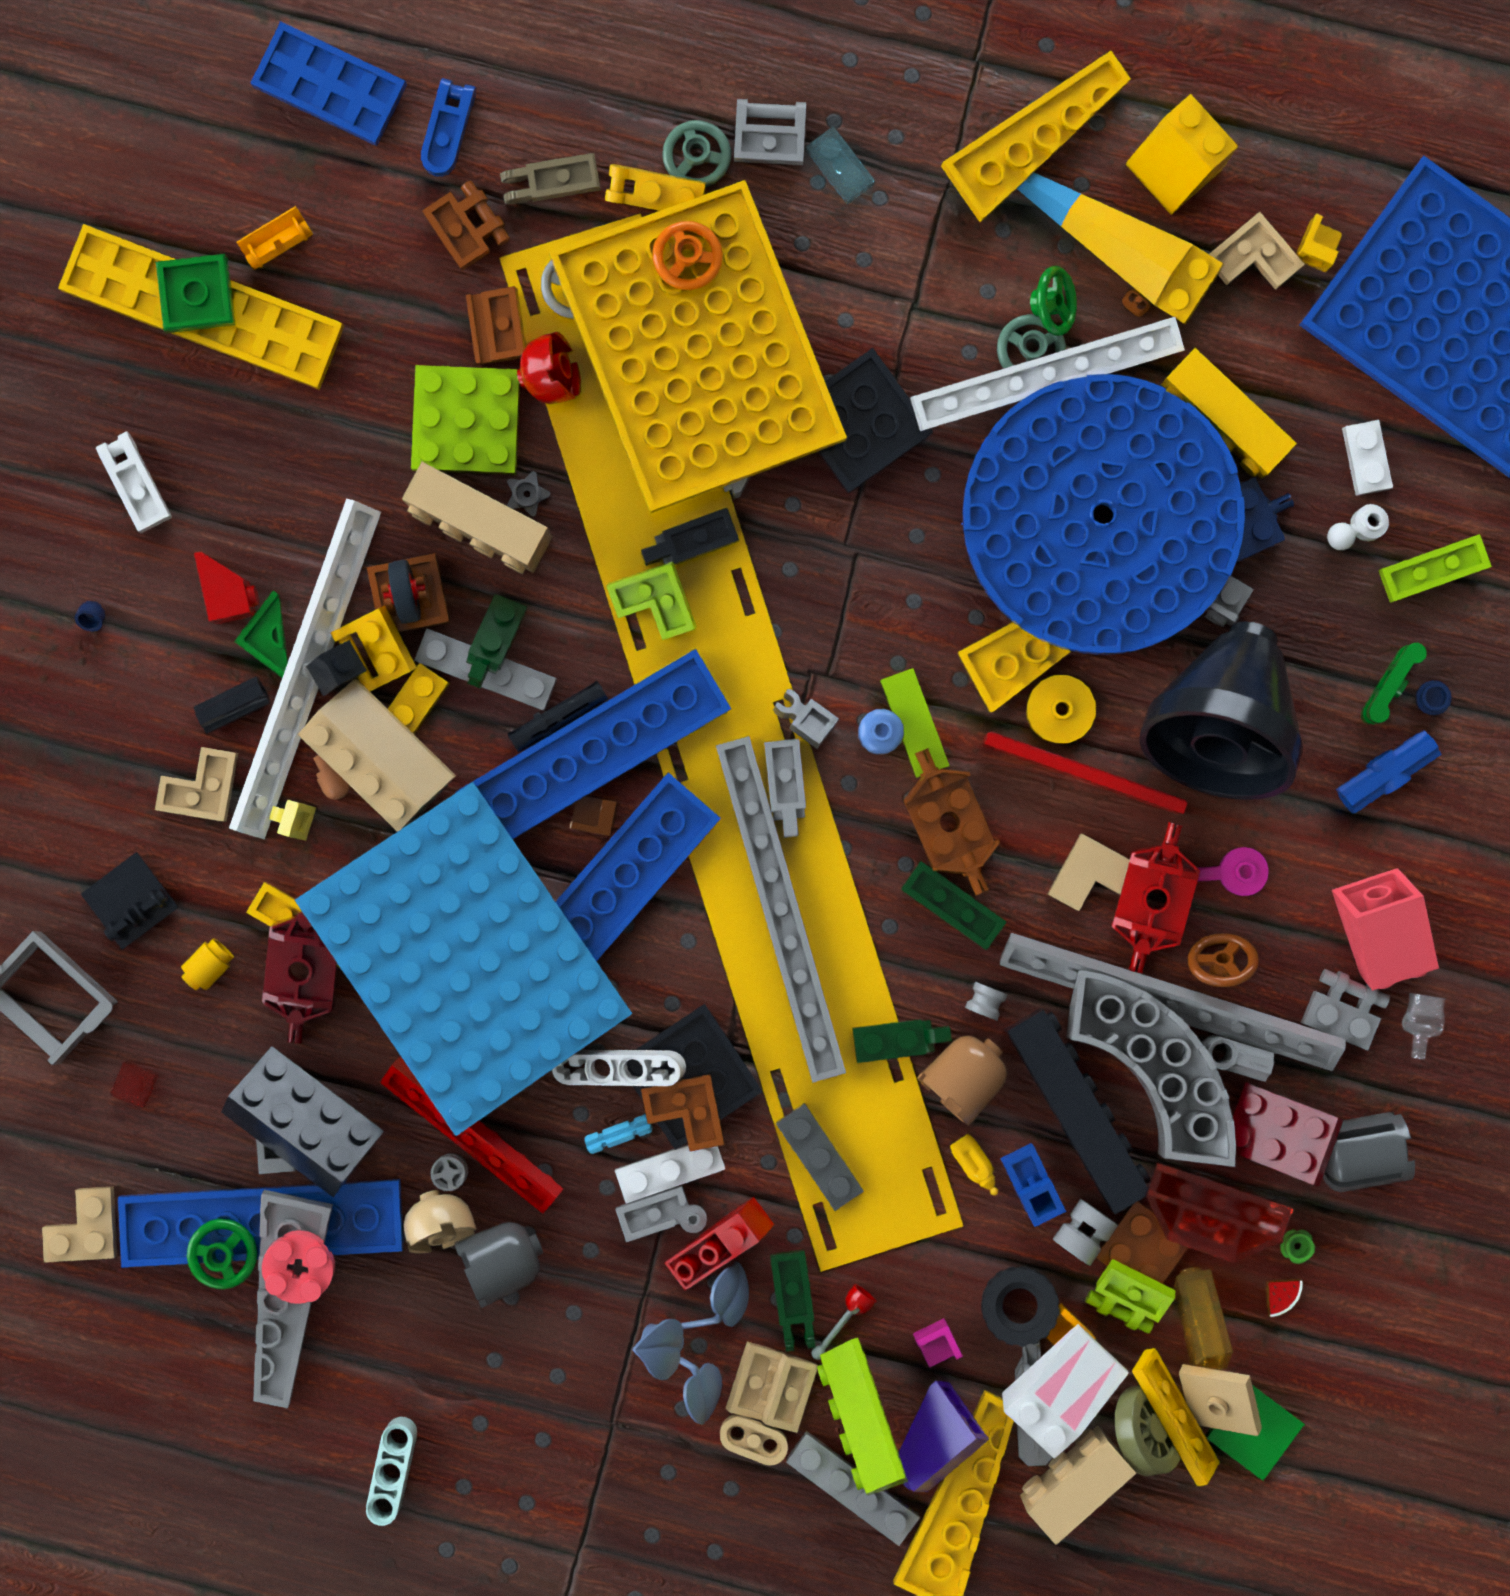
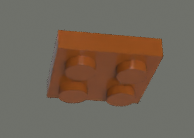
M1137 1201L1130 1205L1116 1224L1119 1226L1108 1241L1102 1242L1100 1245L1101 1251L1096 1258L1106 1266L1114 1259L1163 1284L1193 1241Z

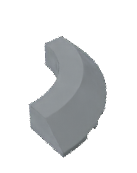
M1078 970L1070 1002L1066 1037L1070 1040L1088 1043L1106 1050L1125 1064L1137 1077L1145 1089L1155 1113L1158 1128V1154L1165 1159L1235 1167V1125L1229 1105V1096L1224 1088L1217 1066L1206 1047L1181 1017L1146 991L1104 974Z

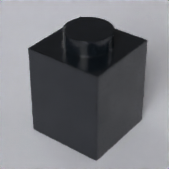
M350 640L320 654L306 666L323 696L348 685L367 671Z

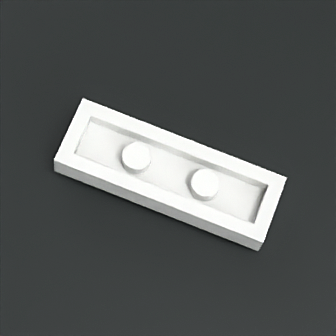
M686 1144L676 1150L672 1149L615 1169V1173L627 1204L725 1170V1165L718 1146L690 1152L689 1146Z

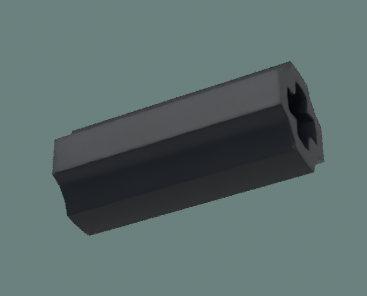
M255 676L193 708L200 725L206 734H210L271 704V701L259 677Z

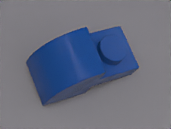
M1032 1143L1000 1158L1017 1196L1034 1227L1066 1212Z

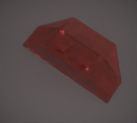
M1161 1163L1156 1164L1146 1194L1155 1217L1168 1241L1234 1263L1270 1246L1281 1243L1293 1210L1289 1206L1253 1192Z

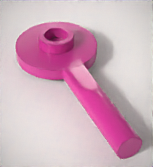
M1247 847L1235 848L1229 851L1222 858L1220 866L1197 867L1200 870L1198 881L1220 880L1229 892L1239 896H1249L1257 893L1264 887L1268 879V865L1265 858L1258 851Z

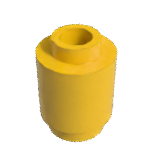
M213 938L209 943L204 942L181 966L185 972L181 977L196 991L200 987L208 990L230 967L229 962L234 956L222 943Z

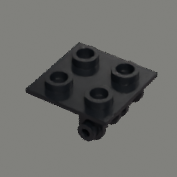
M138 852L134 853L81 893L82 897L106 927L104 933L107 938L112 942L115 940L122 950L179 908Z

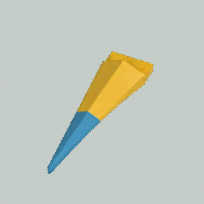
M1033 173L1017 188V190L1151 303L1169 315L1176 317L1177 320L1185 325L1224 266L1219 260L1183 239L1039 174Z

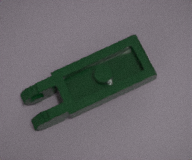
M805 1249L770 1254L780 1326H783L786 1352L794 1351L795 1341L794 1335L791 1332V1324L798 1323L805 1324L804 1337L808 1349L816 1348L812 1324L815 1320Z

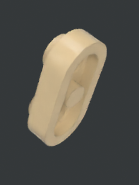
M738 1414L729 1416L721 1425V1443L727 1450L765 1465H776L787 1455V1438L781 1430ZM741 1427L744 1430V1434L741 1437H734L731 1434L732 1428ZM773 1439L776 1441L777 1446L773 1450L766 1449L763 1445L766 1440Z

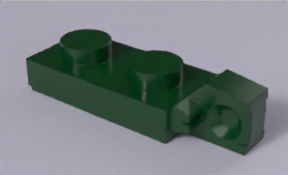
M494 595L468 651L466 663L471 664L472 667L468 674L469 680L467 684L481 689L488 671L496 674L498 670H501L526 615L527 606L500 595Z
M914 1019L852 1028L857 1063L927 1054L926 1052L935 1051L934 1043L952 1041L950 1027L932 1028L931 1020Z

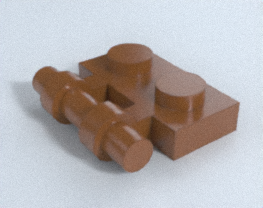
M468 181L461 186V190L466 196L461 202L458 203L453 194L449 192L422 210L424 216L461 271L490 253L488 246L484 242L486 238L493 236L499 246L504 245L510 240L509 235L504 229L505 223L500 216H495L487 204V196L483 190H478L472 181ZM471 211H476L484 223L476 229L467 217V214Z

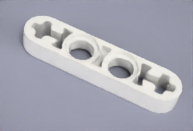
M580 1050L552 1069V1072L557 1081L566 1085L671 1086L683 1077L686 1072V1064L680 1054L670 1050ZM597 1059H602L608 1063L610 1067V1074L608 1076H602L595 1070L594 1065ZM633 1059L640 1062L643 1067L642 1076H634L628 1071L627 1062ZM569 1060L570 1066L580 1067L585 1063V1068H579L571 1074L570 1069L564 1068L563 1064ZM667 1061L669 1067L675 1068L671 1075H669L666 1069H657L652 1073L653 1067H661Z

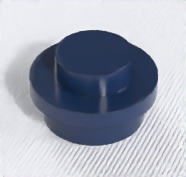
M1437 680L1427 681L1416 692V704L1425 714H1441L1450 706L1451 692L1443 682Z

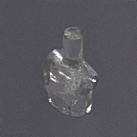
M1409 993V1004L1402 1020V1028L1414 1035L1411 1052L1412 1058L1425 1060L1428 1038L1442 1034L1445 1025L1444 1006L1446 998Z

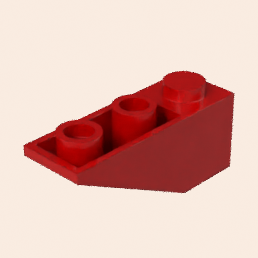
M753 1196L664 1263L686 1291L757 1244L775 1224Z

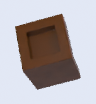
M585 796L575 802L572 822L570 821L569 828L612 837L618 802Z

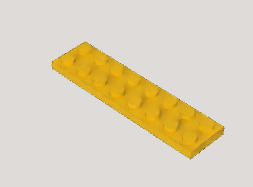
M83 224L58 289L64 293L163 330L156 262L175 259ZM230 280L235 325L172 333L320 390L343 332L344 324Z

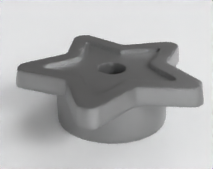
M534 471L525 479H508L507 481L512 491V496L507 504L511 509L523 507L531 516H535L538 502L550 497L549 491L538 486L537 474ZM525 491L530 492L529 497L524 496Z

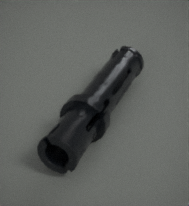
M596 680L591 685L544 713H535L532 720L507 733L519 753L541 738L550 736L551 732L579 717L591 708L607 701L608 697Z

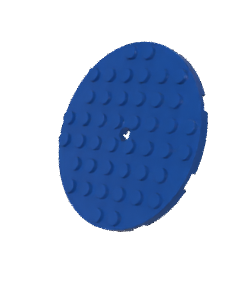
M1113 374L1087 375L1086 377L1055 382L1037 390L1012 407L995 424L975 456L968 474L962 508L964 539L971 565L980 584L998 609L1014 624L1043 642L1078 653L1096 655L1133 652L1153 646L1182 631L1200 617L1217 598L1234 569L1243 540L1245 523L1244 497H1242L1236 464L1227 445L1209 420L1188 402L1185 403L1177 396L1167 392L1166 388L1134 377ZM1105 505L1111 509L1113 518L1109 523L1102 524L1094 520L1093 511L1097 506Z

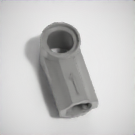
M1210 1035L1202 1041V1044L1206 1047L1212 1058L1214 1047L1220 1043L1225 1045L1226 1053L1224 1057L1218 1061L1214 1060L1217 1069L1227 1070L1264 1082L1271 1075L1274 1065L1273 1052L1230 1040L1220 1035Z

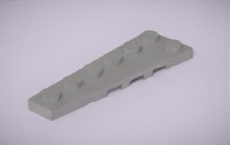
M265 1189L261 1195L259 1237H261L258 1262V1321L256 1325L257 1348L255 1353L253 1401L288 1408L292 1398L312 1302L301 1304L289 1303L275 1295H271L265 1288V1281L262 1276V1261L269 1246L278 1238L291 1231L301 1230L314 1233L325 1244L333 1204ZM296 1259L294 1264H289V1268L294 1271V1274L301 1275L302 1272H308V1268L302 1266L303 1260Z

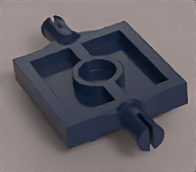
M1255 477L1240 484L1242 497H1244L1245 523L1243 540L1236 563L1283 542L1285 537L1277 523L1276 514L1294 506L1293 499L1288 501L1291 498L1289 493L1270 501L1263 494Z

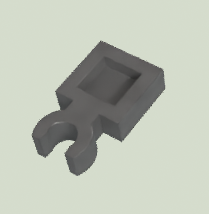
M787 689L784 698L792 706L784 707L777 702L773 709L774 713L784 719L791 718L793 722L789 729L818 749L836 726L839 718L813 699H810L805 706L801 703L800 697L795 691Z

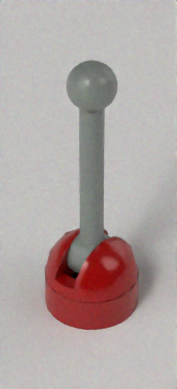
M854 1284L845 1298L848 1310L820 1346L812 1349L811 1354L814 1359L821 1360L820 1355L825 1353V1349L853 1314H866L877 1302L863 1287Z

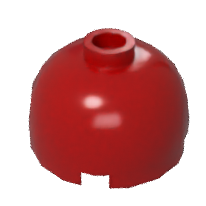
M557 331L532 340L524 348L520 358V369L517 370L518 381L523 389H527L534 398L542 403H563L576 399L575 396L580 395L581 377L578 363L570 362L567 353L573 350L561 333Z

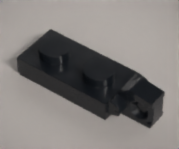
M724 508L662 531V534L654 537L657 544L641 550V555L646 566L662 560L664 564L674 562V565H678L737 543L739 538L728 508Z

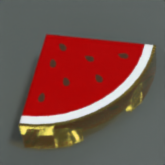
M1302 1279L1266 1281L1267 1307L1270 1318L1289 1312L1297 1304L1303 1291Z

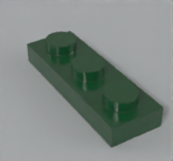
M922 861L918 863L900 889L985 950L989 948L1006 924L1004 919L942 875L933 871L932 868Z

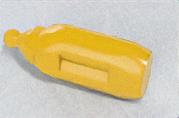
M966 1134L951 1144V1152L968 1178L974 1183H978L980 1187L990 1190L991 1195H997L999 1190L995 1187L992 1163L977 1141L971 1135Z

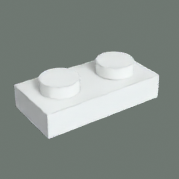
M1379 420L1342 428L1355 495L1360 496L1393 488Z

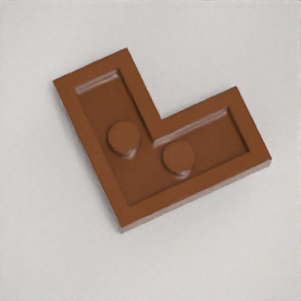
M710 1074L679 1080L671 1086L641 1088L648 1124L683 1117L690 1152L724 1145Z

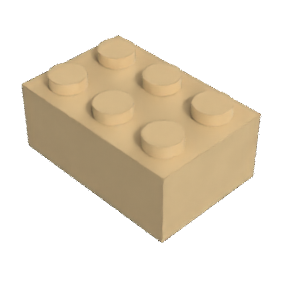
M1099 1426L1093 1430L1088 1428L1083 1431L1075 1440L1076 1445L1068 1453L1061 1452L1055 1459L1053 1458L1048 1465L1050 1469L1041 1477L1038 1475L1033 1476L1022 1488L1024 1492L1020 1494L1027 1513L1055 1545L1063 1540L1136 1474L1135 1470L1126 1462L1119 1448Z

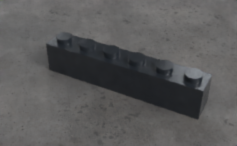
M1039 1008L1005 1028L1004 1030L1110 1211L1117 1214L1151 1194L1146 1185L1151 1182L1149 1175L1141 1163L1135 1166L1130 1158L1129 1153L1133 1152V1148L1123 1133L1117 1135L1111 1123L1116 1120L1105 1102L1099 1105L1093 1093L1098 1089L1087 1072L1082 1075L1075 1063L1080 1058L1070 1042L1066 1044L1062 1042L1057 1033L1062 1030V1027L1052 1011L1046 1014L1043 1009Z

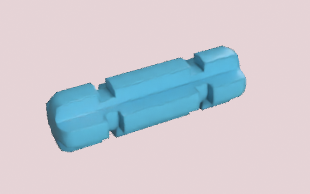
M646 1114L634 1118L633 1122L627 1120L603 1129L600 1134L598 1132L589 1134L584 1138L587 1150L590 1154L602 1151L605 1146L611 1148L635 1139V1135L639 1134L641 1137L649 1134L653 1130L652 1124L647 1123Z

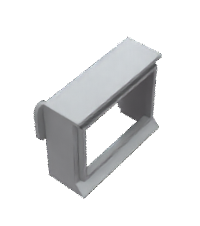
M32 931L0 965V1011L50 1056L47 1061L51 1065L62 1064L66 1056L88 1033L93 1032L111 1013L114 1004L118 1002L40 931ZM38 947L99 1002L63 1044L1 988Z

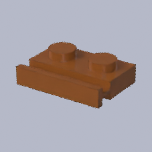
M512 286L481 292V294L466 295L476 364L480 366L485 363L520 359L526 343L518 289Z

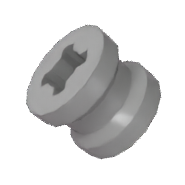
M975 982L973 986L975 993L973 998L967 1001L965 1008L998 1021L1000 1016L999 1006L1002 1002L1006 1001L1008 994Z
M447 1153L441 1156L431 1168L433 1184L443 1191H453L459 1188L468 1176L466 1160L455 1153Z

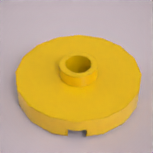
M1053 675L1040 681L1030 692L1027 701L1026 718L1031 729L1041 739L1055 744H1068L1082 738L1092 727L1096 716V701L1091 690L1080 679L1069 675ZM1058 703H1064L1067 706L1068 711L1066 715L1061 716L1056 712V705Z

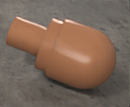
M319 755L314 757L313 759L320 771L316 774L317 782L324 795L332 800H338L346 796L349 791V784Z

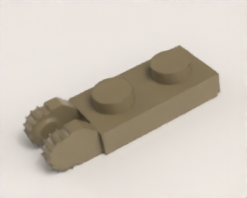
M594 153L526 164V167L500 173L502 183L511 184L526 179L529 180L530 188L510 191L503 195L504 202L508 205L601 190Z

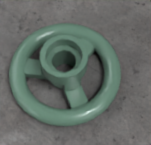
M692 120L678 125L670 132L663 146L662 158L669 175L706 182V187L717 183L727 172L731 162V147L726 135L717 126L702 120ZM695 131H703L713 136L720 146L721 153L710 151L709 141L704 136L695 134ZM684 135L686 138L682 147L684 161L676 167L673 161V148L677 140ZM695 148L703 151L699 157H694L690 153ZM704 162L718 164L716 170L706 177L691 178L686 176L695 165H701Z
M1034 314L1019 316L1011 320L999 335L997 342L999 362L1003 369L1014 366L1008 356V342L1019 348L1020 353L1026 358L1027 362L1042 357L1047 347L1054 342L1055 353L1066 350L1064 336H1054L1050 333L1044 335L1037 330H1030L1021 336L1015 330L1022 326L1038 325L1044 329L1045 327L1040 317H1036ZM1029 342L1035 343L1038 351H1028L1026 344Z

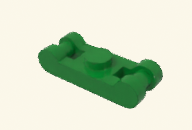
M1412 643L1398 650L1361 710V719L1364 723L1374 725L1382 723L1389 718L1390 710L1388 704L1393 697L1398 698L1406 688L1408 680L1405 677L1411 667L1426 658L1427 652L1422 644Z

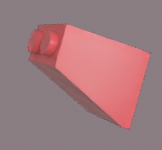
M1398 868L1332 890L1360 976L1372 991L1386 989L1393 986L1394 983L1409 978H1419L1430 971L1439 969L1424 896Z

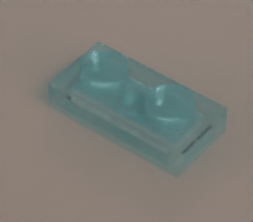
M834 126L806 146V152L847 205L875 184V179Z

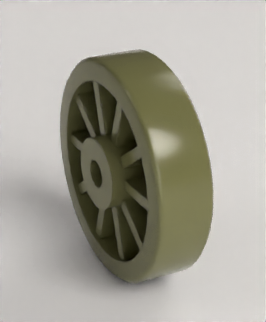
M1140 1385L1125 1389L1119 1397L1115 1410L1116 1438L1123 1457L1140 1475L1154 1476L1170 1473L1178 1465L1181 1458Z

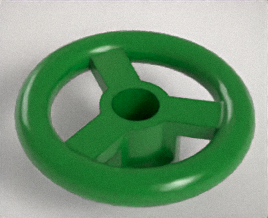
M1060 266L1048 267L1042 273L1038 287L1033 290L1030 297V306L1033 314L1036 317H1040L1045 329L1054 336L1065 335L1072 328L1077 311V297L1073 281L1068 272ZM1053 277V287L1048 288L1050 280ZM1062 286L1064 287V290H1065L1067 306H1066L1065 303H1064V296H1063V293H1062ZM1059 314L1063 321L1062 324L1056 325L1050 315Z
M214 1219L204 1223L193 1233L187 1247V1262L192 1274L199 1282L214 1289H230L240 1285L251 1275L257 1261V1246L252 1234L242 1224L230 1219ZM226 1229L233 1232L225 1242H215L210 1246L200 1244L201 1240L214 1230ZM243 1240L247 1251L246 1262L243 1268L235 1274L232 1266L233 1249ZM217 1249L225 1252L226 1258L224 1261L217 1259ZM198 1256H203L204 1264L209 1270L214 1272L222 1271L224 1279L208 1275L201 1268Z

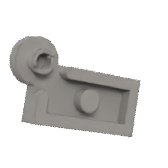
M682 1185L615 1208L626 1242L674 1227L677 1224H680L686 1232L698 1233L703 1230L707 1222V1214L701 1206L688 1204Z

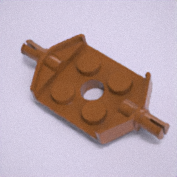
M929 748L915 753L923 773L920 774L921 778L903 801L933 871L962 874L963 877L968 876L975 895L989 890L982 876L981 866L984 865L1000 842L999 840L994 841L968 781L967 777L971 775L970 772L939 770L934 764ZM944 813L951 814L955 818L956 826L951 833L944 831L940 825V819Z

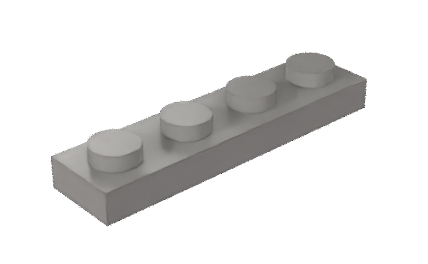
M426 628L414 661L468 682V674L472 665L466 663L471 645ZM505 659L501 670H498L496 674L488 671L482 687L545 711L557 678Z
M807 1431L786 1458V1463L898 1546H900L920 1518L917 1512L887 1490L869 1496L866 1495L864 1488L857 1490L851 1469L856 1467Z

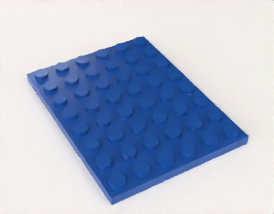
M1423 156L1299 326L1510 478V217L1430 159Z

